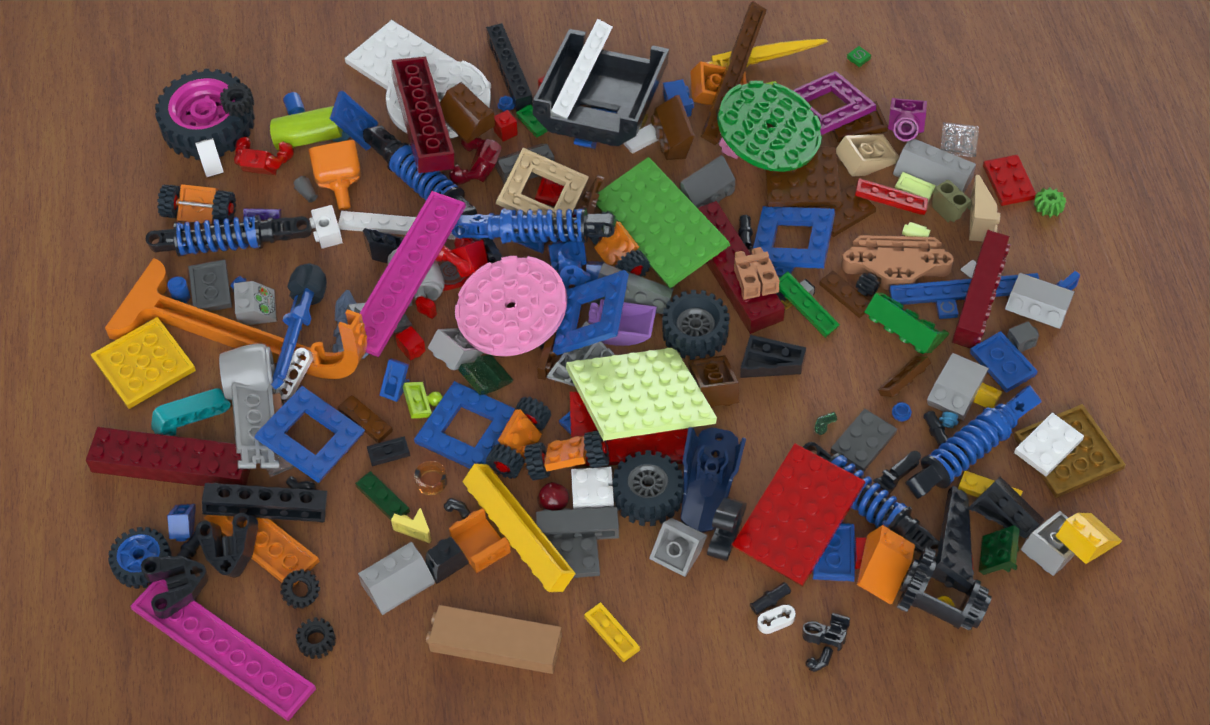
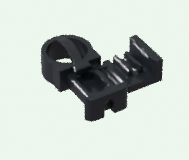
M832 613L831 626H827V630L826 625L814 621L807 622L803 625L802 637L809 643L818 645L820 643L829 644L837 647V651H840L846 642V632L850 626V618ZM808 631H816V632H818V633H817V634H812V633H809Z

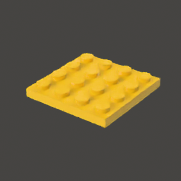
M158 317L91 354L94 362L128 409L196 371L193 363Z

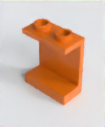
M483 508L473 511L468 517L455 522L449 528L450 537L461 548L476 573L511 553L509 541L506 537L501 539L486 519Z

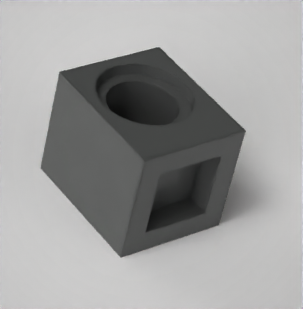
M1029 321L1009 329L1007 335L1009 341L1020 352L1035 347L1039 337L1037 329Z

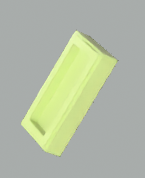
M902 172L895 185V189L928 198V201L936 185L905 172Z

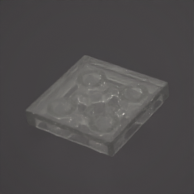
M943 122L940 149L954 155L976 157L979 126Z

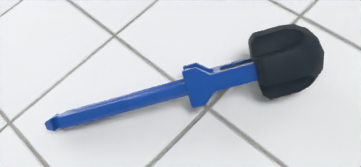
M311 263L296 267L288 282L287 287L291 291L289 296L294 301L290 313L285 314L282 320L288 325V329L273 375V382L271 383L274 389L279 388L287 376L298 336L302 330V323L308 326L311 322L310 305L320 303L325 294L326 275L319 266Z

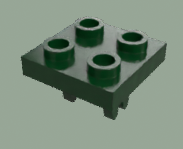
M1013 525L982 537L980 573L986 575L1001 569L1007 572H1011V568L1017 570L1016 559L1017 552H1019L1018 527Z

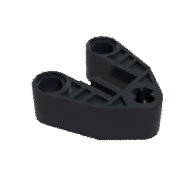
M725 497L722 500L713 518L712 527H715L716 530L708 547V556L724 561L728 560L733 548V542L738 535L747 503Z
M245 513L236 514L232 522V536H224L223 538L219 525L209 521L199 522L196 527V535L206 560L220 574L232 578L239 577L253 555L258 530V520L256 517Z
M182 556L148 557L141 563V570L147 581L156 582L166 579L168 591L156 595L151 601L153 611L160 619L170 617L193 602L208 582L205 566ZM156 567L155 571L147 572L149 568ZM167 604L164 609H157L159 605Z

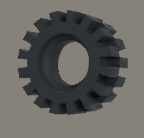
M234 83L233 87L228 85V89L224 88L223 92L220 93V101L226 114L229 113L230 116L234 114L235 117H238V114L243 116L244 112L248 114L249 109H253L254 99L251 89L247 85L243 86L239 83L237 86ZM236 98H243L238 102H231Z
M304 569L295 570L284 578L280 586V594L283 595L282 599L287 602L288 606L292 605L295 609L297 607L302 609L311 605L318 597V592L320 591V587H318L319 580L316 581V576L314 574L311 575L310 571H304ZM301 581L307 585L308 592L305 596L298 597L293 593L292 587L295 582Z
M314 617L313 622L307 619L308 624L302 622V628L298 627V634H296V641L301 653H304L306 657L310 655L311 659H314L315 655H317L318 659L322 658L321 654L327 656L328 650L332 652V645L335 646L336 637L328 621L325 623L323 618L318 621L317 617ZM320 632L324 635L323 640L317 644L308 642V637L313 633Z

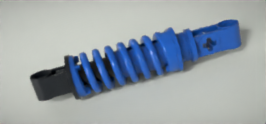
M587 208L574 209L576 217H572L571 209H567L566 217H562L561 209L556 211V217H553L551 209L547 210L546 215H543L541 209L537 210V215H533L531 209L527 211V215H523V210L521 209L517 211V215L516 210L502 209L500 215H495L494 213L489 215H461L452 230V234L456 238L495 239V237H499L503 244L511 242V240L517 243L520 239L524 243H527L530 239L534 243L540 239L543 243L548 242L549 239L552 242H558L559 238L562 242H567L570 238L572 242L587 243L588 237H611L615 232L617 220L614 215L609 213L588 214Z
M1029 385L1006 404H998L995 408H985L981 414L964 426L961 431L956 432L946 443H942L938 449L933 450L931 455L924 456L921 459L922 470L909 478L905 484L916 499L924 496L935 485L939 488H947L954 481V477H959L962 471H967L970 465H974L977 462V459H982L985 453H989L992 450V447H997L999 441L1010 438L1011 429L1018 424L1017 420L1041 403L1042 400Z

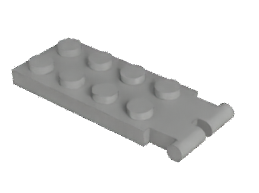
M232 383L231 392L236 453L241 454V461L237 463L238 469H256V463H260L261 469L279 468V461L274 458L275 452L254 438L255 434L274 415L272 385L265 391L246 389L252 386Z

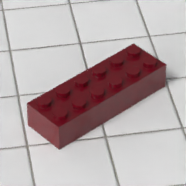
M987 230L952 343L971 349L976 343L979 344L981 342L1001 279V273L1006 263V257L1010 250L1011 244H1008L1010 236Z

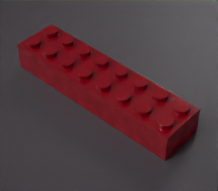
M426 56L391 60V75L418 173L454 169V150Z
M717 201L699 207L698 209L730 243L729 247L706 262L749 333L752 334L784 321L785 307L776 293L762 296L760 291L759 297L743 300L740 283L734 271L735 253L743 251L746 256L751 254Z
M97 427L86 457V462L92 473L204 486L205 483L246 485L251 470L238 469L237 463L241 461V454L236 453V444L103 427Z

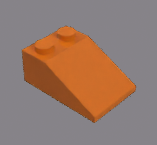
M700 61L690 71L693 102L706 105L713 104L726 67ZM745 71L740 82L741 85L747 84Z
M883 525L869 533L866 539L857 585L888 604H892L912 563L915 544Z

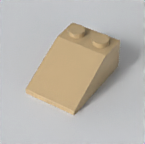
M884 134L844 136L836 148V154L852 177L866 176L896 164L899 159L898 154Z
M976 175L971 194L969 240L983 242L987 230L997 232L1000 213H997V204L980 175Z

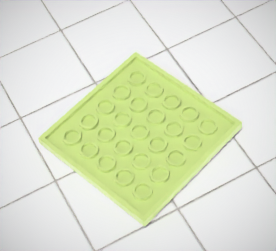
M673 348L566 362V369L603 441L716 424V415L679 353Z

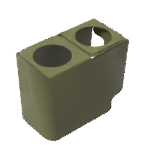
M949 179L934 188L932 208L948 223L949 220L955 222V220L960 219L966 208L971 210L972 200Z

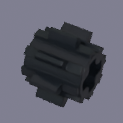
M863 273L857 281L856 288H858V292L862 295L872 297L879 289L881 282L877 281L878 277L873 274Z

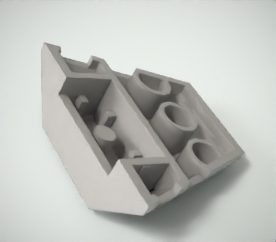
M586 321L582 327L590 324ZM602 342L563 353L546 378L575 386L566 369V362L608 357L615 354L610 348H606Z

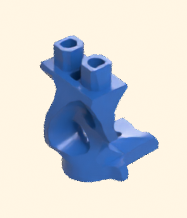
M571 240L567 242L558 241L548 245L551 265L555 270H558L566 290L570 289V284L576 287L585 284L586 281L591 279L590 274L582 269V265L587 264L583 242H572Z

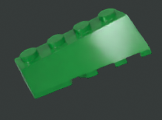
M875 293L865 310V313L869 315L868 318L875 323L880 322L883 324V328L890 333L895 332L899 335L901 341L914 345V349L919 353H932L949 335V332L946 330L939 331L935 329L936 324L924 319L920 320L919 314L909 309L903 310L904 305L884 293Z

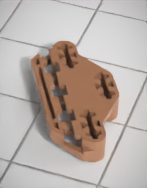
M860 235L853 241V247L842 254V270L847 274H875L880 278V286L885 290H889V287L893 285L915 284L916 279L921 276H948L951 273L954 258L949 252H945V249H941L942 243L935 237Z

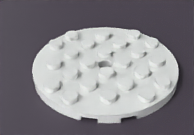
M438 57L437 60L428 61L438 97L443 98L448 89L462 82L484 104L490 107L491 93L489 83L478 68L463 60L462 62L455 61L451 57ZM392 82L386 92L388 114L394 124L407 133L394 83ZM446 124L449 137H457L458 135Z

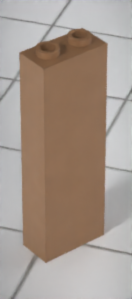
M439 605L437 612H434L432 615V631H428L426 643L429 644L430 652L550 674L554 672L562 639L561 627Z

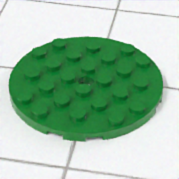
M749 81L748 84H739L728 91L718 109V127L726 144L737 156L753 166L765 170L784 172L803 167L813 159L822 140L820 133L821 124L818 116L814 115L811 111L810 104L793 90L777 83L771 85L763 83V81ZM767 123L771 124L774 128L769 127L768 129Z

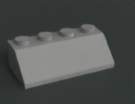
M913 139L904 146L893 175L900 178L902 172H905L936 186L949 179L964 193L973 179L976 164Z

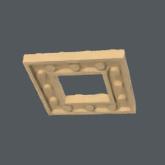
M522 148L496 204L509 210H516V213L521 209L523 210V215H527L529 209L533 211V215H537L538 209H541L543 215H546L547 210L551 209L553 217H556V211L561 209L562 217H566L567 209H571L573 213L589 177ZM531 172L564 186L554 209L521 194Z

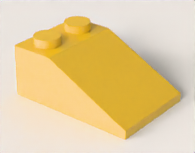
M1076 513L1069 517L1056 534V537L1085 564L1117 546L1122 541L1092 513Z

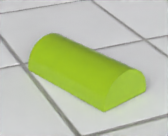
M334 106L273 118L270 123V133L276 150H279L280 142L290 143L293 147L341 138L343 130L330 119Z

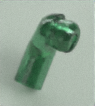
M835 412L817 418L814 427L817 434H825L828 424L837 421Z

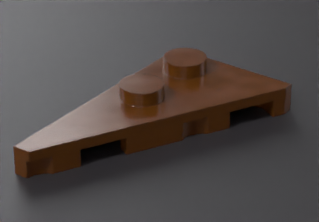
M597 175L590 190L585 191L583 197L585 205L583 204L582 208H587L588 214H594L599 198L597 191L604 181V177Z

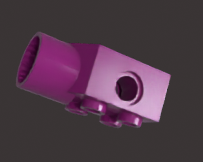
M892 98L888 129L892 130L901 141L913 140L917 134L923 133L927 101Z

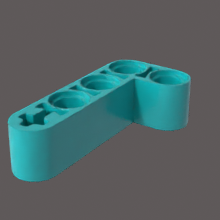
M220 388L160 405L153 411L151 428L155 434L176 436L178 427L222 414L230 408L231 403L225 398Z

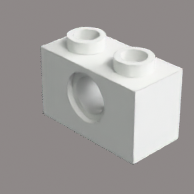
M332 205L311 210L312 218H309L311 228L316 229L313 234L315 241L320 242L321 249L343 243Z

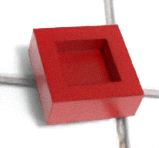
M422 296L416 299L418 312L431 319L437 315L436 305L431 299Z

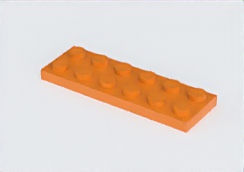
M206 515L204 517L205 521L219 525L223 536H232L234 516ZM256 518L258 520V530L251 559L281 583L293 571H299L300 569L311 571L320 562L316 555L270 519Z

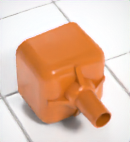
M347 140L310 148L308 151L316 184L321 188H328L334 191L339 210L351 208L348 188L361 177L355 141Z

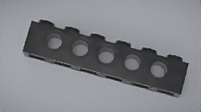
M503 24L486 27L487 42L509 96L513 99L516 112L530 104L533 106L532 93Z
M205 483L202 497L203 515L235 516L238 513H245L256 518L325 522L327 491Z

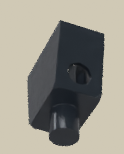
M452 537L440 540L436 546L429 549L426 553V565L436 584L469 564L463 551Z

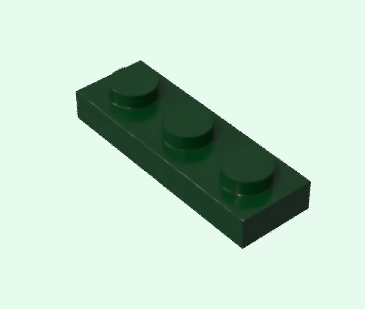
M371 471L355 483L356 487L390 520L394 514L402 516L410 512L409 507Z

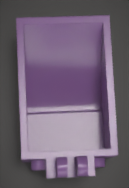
M601 299L599 307L597 303H591L588 323L600 322L604 305L603 299ZM624 302L618 335L601 342L607 345L629 346L639 344L651 338L657 307Z

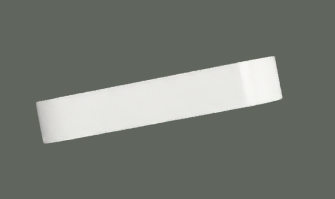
M299 348L294 352L287 376L283 380L284 383L276 389V393H280L282 400H289L299 387L313 360L309 350ZM301 354L306 357V360H305V361H304V360H301V358H300V355H301ZM295 363L301 365L302 368L295 366ZM296 369L298 376L292 380L289 374L291 370ZM286 380H287L288 382L293 383V385H289L288 383H285ZM282 388L288 391L287 395L283 394Z

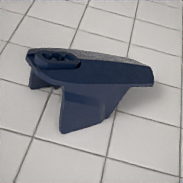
M689 427L682 460L684 465V493L681 521L685 525L701 533L716 529L712 527L713 518L722 500L729 496L733 479L739 470L746 438H742L739 444L738 438L731 431L712 427L702 430L697 437L694 428ZM715 452H717L718 456L716 458L712 457Z

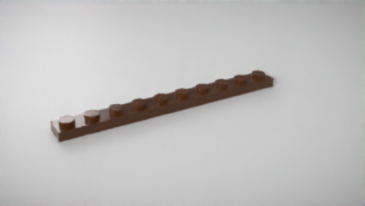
M754 1L749 4L700 136L713 145L719 143L721 137L717 120L719 106L728 91L740 84L767 9Z

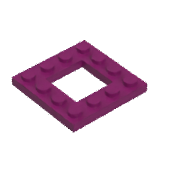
M836 71L793 90L807 102L832 91L847 104L823 116L813 107L810 108L813 114L818 116L821 124V135L876 111V104Z

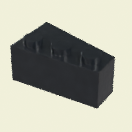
M750 335L740 368V378L801 374L806 358V347Z
M1001 476L967 508L985 516L990 521L993 520L999 523L1004 528L1015 525L1019 528V536L1025 539L1045 520Z

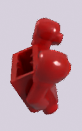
M243 137L236 141L234 162L240 165L243 172L276 176L277 169L293 157L294 149L290 143L280 142L279 152L276 157L267 151L250 149V139Z
M455 238V249L451 250L443 245L435 259L438 262L449 261L454 264L462 278L471 276L475 271L488 263L483 239L473 241L472 238Z

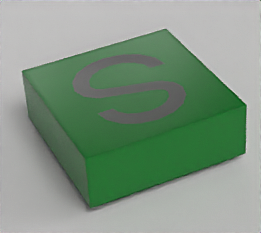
M858 46L847 54V59L860 68L871 59V54Z

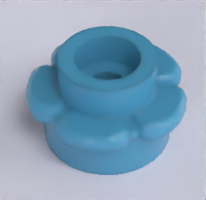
M943 412L942 417L939 418L944 427L953 428L954 425L958 424V415L951 412Z

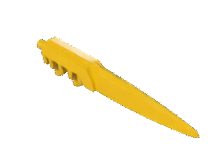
M797 40L756 46L752 49L746 67L750 64L753 65L758 62L801 52L825 44L828 40ZM732 51L711 56V61L706 63L726 67Z

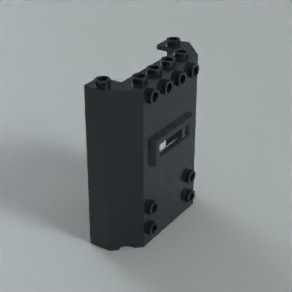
M569 29L533 99V115L551 133L618 147L637 136L668 64L669 49L652 45L650 59L601 49L568 118L563 119L551 116V110L585 45L586 36L584 31ZM582 104V105H586V106H591V107H596V108L611 110V111H615L616 113H611V112H606V111H602V110H597V109L582 107V106H580V105Z

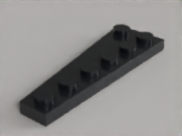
M952 486L947 492L936 567L966 589H969L974 583L970 510L967 509L969 507V497L964 491Z

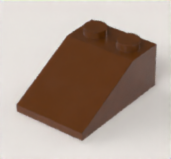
M726 355L688 360L691 375L711 408L739 403V382Z

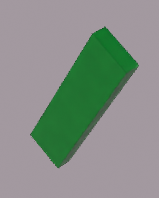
M788 271L779 278V291L825 338L839 327L840 324Z

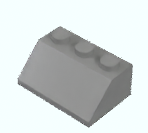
M1019 273L1005 310L1060 329L1075 291Z
M412 542L358 573L362 587L382 615L435 584L423 557Z

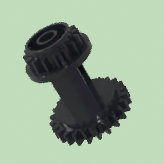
M926 546L919 559L914 558L899 588L902 594L897 608L907 612L910 606L917 607L952 624L957 629L960 627L971 630L972 627L977 628L992 599V596L988 595L989 589L981 586V581L973 579V586L966 589L936 567V559H934L936 551ZM931 577L944 583L948 588L952 587L966 594L959 609L924 593Z

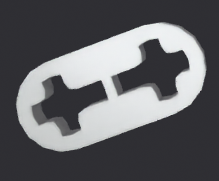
M781 605L762 613L758 617L757 627L759 631L769 634L790 626L795 619V610L790 605ZM785 612L786 615L789 614V618H786L785 616L782 617V613ZM763 620L771 622L770 626H767V624H763Z

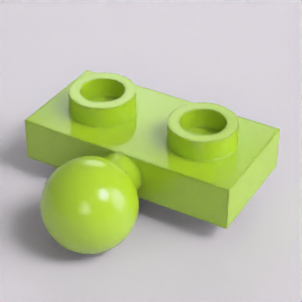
M409 382L403 385L411 419L429 418L432 413L430 405L437 407L443 398L442 394L436 391L431 392L427 396L423 382Z

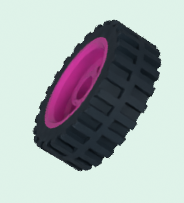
M204 69V72L195 70L192 71L193 74L187 76L183 74L181 79H174L171 81L170 87L166 86L163 89L164 94L158 96L159 104L155 105L157 112L155 116L170 149L173 148L174 152L178 155L182 152L185 158L194 156L195 160H201L195 143L213 138L219 157L224 156L226 151L233 152L236 141L239 138H248L250 136L249 129H253V120L255 119L253 109H249L248 114L244 112L243 116L238 114V117H235L234 114L230 116L229 113L226 114L225 110H223L220 93L223 92L224 88L228 89V85L233 87V84L236 83L238 86L241 83L240 79L236 76L232 78L229 72L222 74L221 70L215 69L214 72H210L209 69ZM236 98L231 102H238L243 98Z

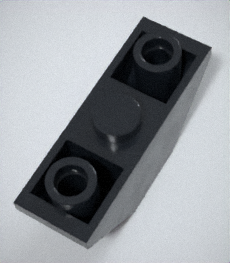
M363 229L365 245L372 260L388 263V256L400 246L404 238L378 232L377 230Z

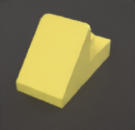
M419 508L413 520L406 515L394 514L391 519L393 530L430 544V531L421 508Z

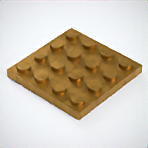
M1081 404L1056 416L1084 435L1083 440L1047 477L1039 471L1038 473L1055 498L1121 471L1125 468L1126 464L1087 409ZM1044 420L1016 431L1014 437L1019 445Z

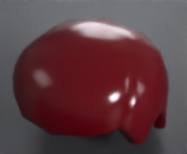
M547 483L540 489L537 497L539 507L551 511L564 509L569 501L568 490L559 483Z

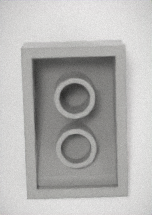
M952 353L927 398L928 405L943 412L954 413L958 415V419L964 421L989 368Z
M1061 511L1034 530L1021 548L1030 559H1033L1053 576L1075 556L1056 537L1059 529L1065 520L1068 519Z

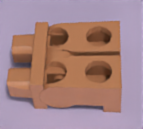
M758 247L754 248L751 255L748 256L743 251L735 253L734 271L740 283L743 300L759 297L760 291L762 296L779 292L780 280L768 252H763L762 248Z

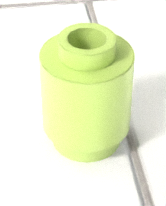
M909 222V225L905 224L902 235L929 237L931 230L925 226Z

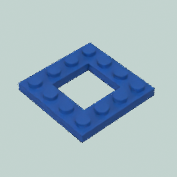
M763 206L753 249L761 247L763 252H768L773 266L824 269L835 209ZM778 225L813 226L808 249L773 248Z
M625 270L566 290V313L557 329L553 352L556 355L592 345L618 335L629 276ZM605 297L600 322L577 329L581 304Z
M454 381L414 438V442L469 469L474 464H487L486 458L493 446L496 444L501 446L498 439L514 413L515 408ZM461 407L492 421L475 448L444 434Z
M301 386L255 434L254 438L310 478L320 483L364 434L365 429ZM304 413L335 433L316 455L285 434Z

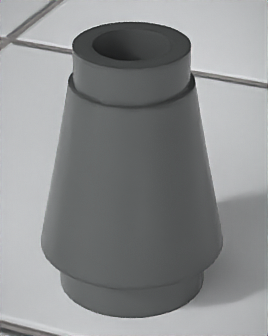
M300 176L294 181V189L308 202L311 203L317 199L318 196L309 178Z

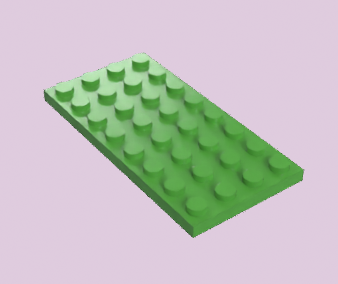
M649 157L597 193L599 194L596 204L597 208L601 212L605 211L606 213L609 211L613 213L638 244V250L648 259L650 267L669 288H672L730 246L729 241Z

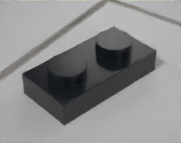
M405 436L367 446L372 467L410 456Z

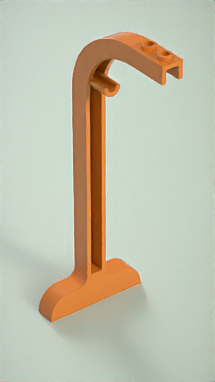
M155 258L152 259L105 327L109 339L117 340L142 326L146 321L158 317L163 323L233 348L250 344H265L272 351L274 363L278 362L284 338L163 296L168 289L169 278L164 265ZM347 309L345 313L348 324L338 323L344 349L342 352H325L322 342L313 343L311 348L296 343L294 352L299 348H304L312 354L313 360L305 374L325 379H340L351 375L355 371L367 349V335L362 314ZM301 354V355H300L301 360H304V361H305V360H306V357ZM295 363V366L302 368L301 365Z

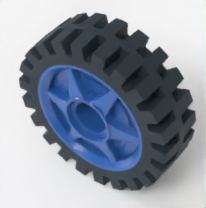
M137 527L136 532L132 528L129 530L130 534L127 535L124 532L121 534L122 539L119 537L115 539L116 544L112 543L111 550L108 553V562L114 576L121 584H126L130 588L133 585L134 588L139 589L140 585L146 588L148 587L147 583H153L145 579L141 570L142 561L148 557L172 556L168 542L157 530L153 529L151 531L149 527H145V530H143L142 527ZM156 567L149 568L147 572L155 571Z

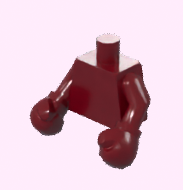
M475 138L469 143L461 140L464 149L469 152L473 149H477L469 171L455 165L454 169L449 172L450 180L455 185L464 184L472 179L484 182L497 162L502 148L501 145L495 140Z

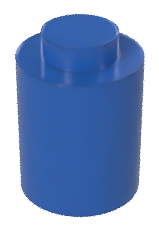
M291 92L284 96L283 102L288 115L306 112L298 93Z
M180 276L171 278L167 284L171 298L187 303L191 295L186 280Z

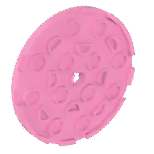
M508 256L492 264L489 262L475 271L462 286L458 294L457 305H455V318L463 337L477 350L495 356L522 354L543 344L560 326L567 308L565 286L553 267L542 260L530 256L527 258ZM509 303H515V308L506 307Z

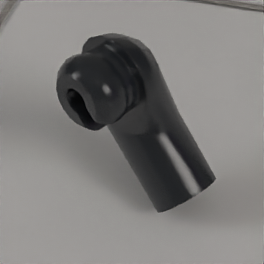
M293 476L289 477L286 481V484L292 489H316L313 481L298 482Z
M449 498L444 503V509L447 512H452L453 509L457 510L462 519H465L471 513L462 501Z
M824 647L820 658L817 660L814 657L808 658L806 666L812 672L828 666L833 649Z

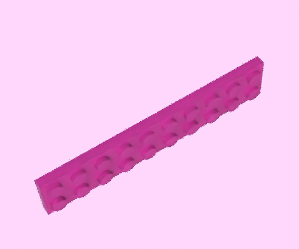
M434 191L430 193L359 313L362 314L367 335L366 353L377 357L382 353L466 207L465 202Z
M164 579L153 582L130 606L138 615L287 721L293 717L316 690L315 685L195 601L166 619L158 618L153 611L151 601L156 595L168 591V586ZM161 604L157 609H164L167 604Z

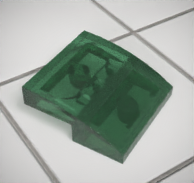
M492 355L478 356L475 362L461 364L458 368L459 372L479 395L499 390L513 381L512 377Z

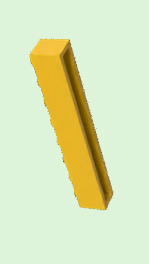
M474 464L462 481L467 487L468 492L476 498L479 506L487 512L488 517L498 526L499 531L509 540L510 545L520 554L521 559L531 568L532 573L542 582L543 587L549 592H563L576 573L491 467L487 464Z

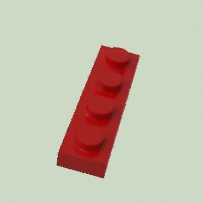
M860 178L857 181L855 196L923 216L927 211L928 198Z

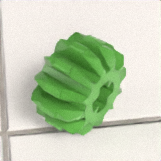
M1049 187L1046 190L1042 188L1035 196L1034 207H1036L1037 212H1042V217L1044 215H1048L1050 218L1052 215L1057 217L1064 211L1066 198L1063 197V192H1058V189L1052 190Z

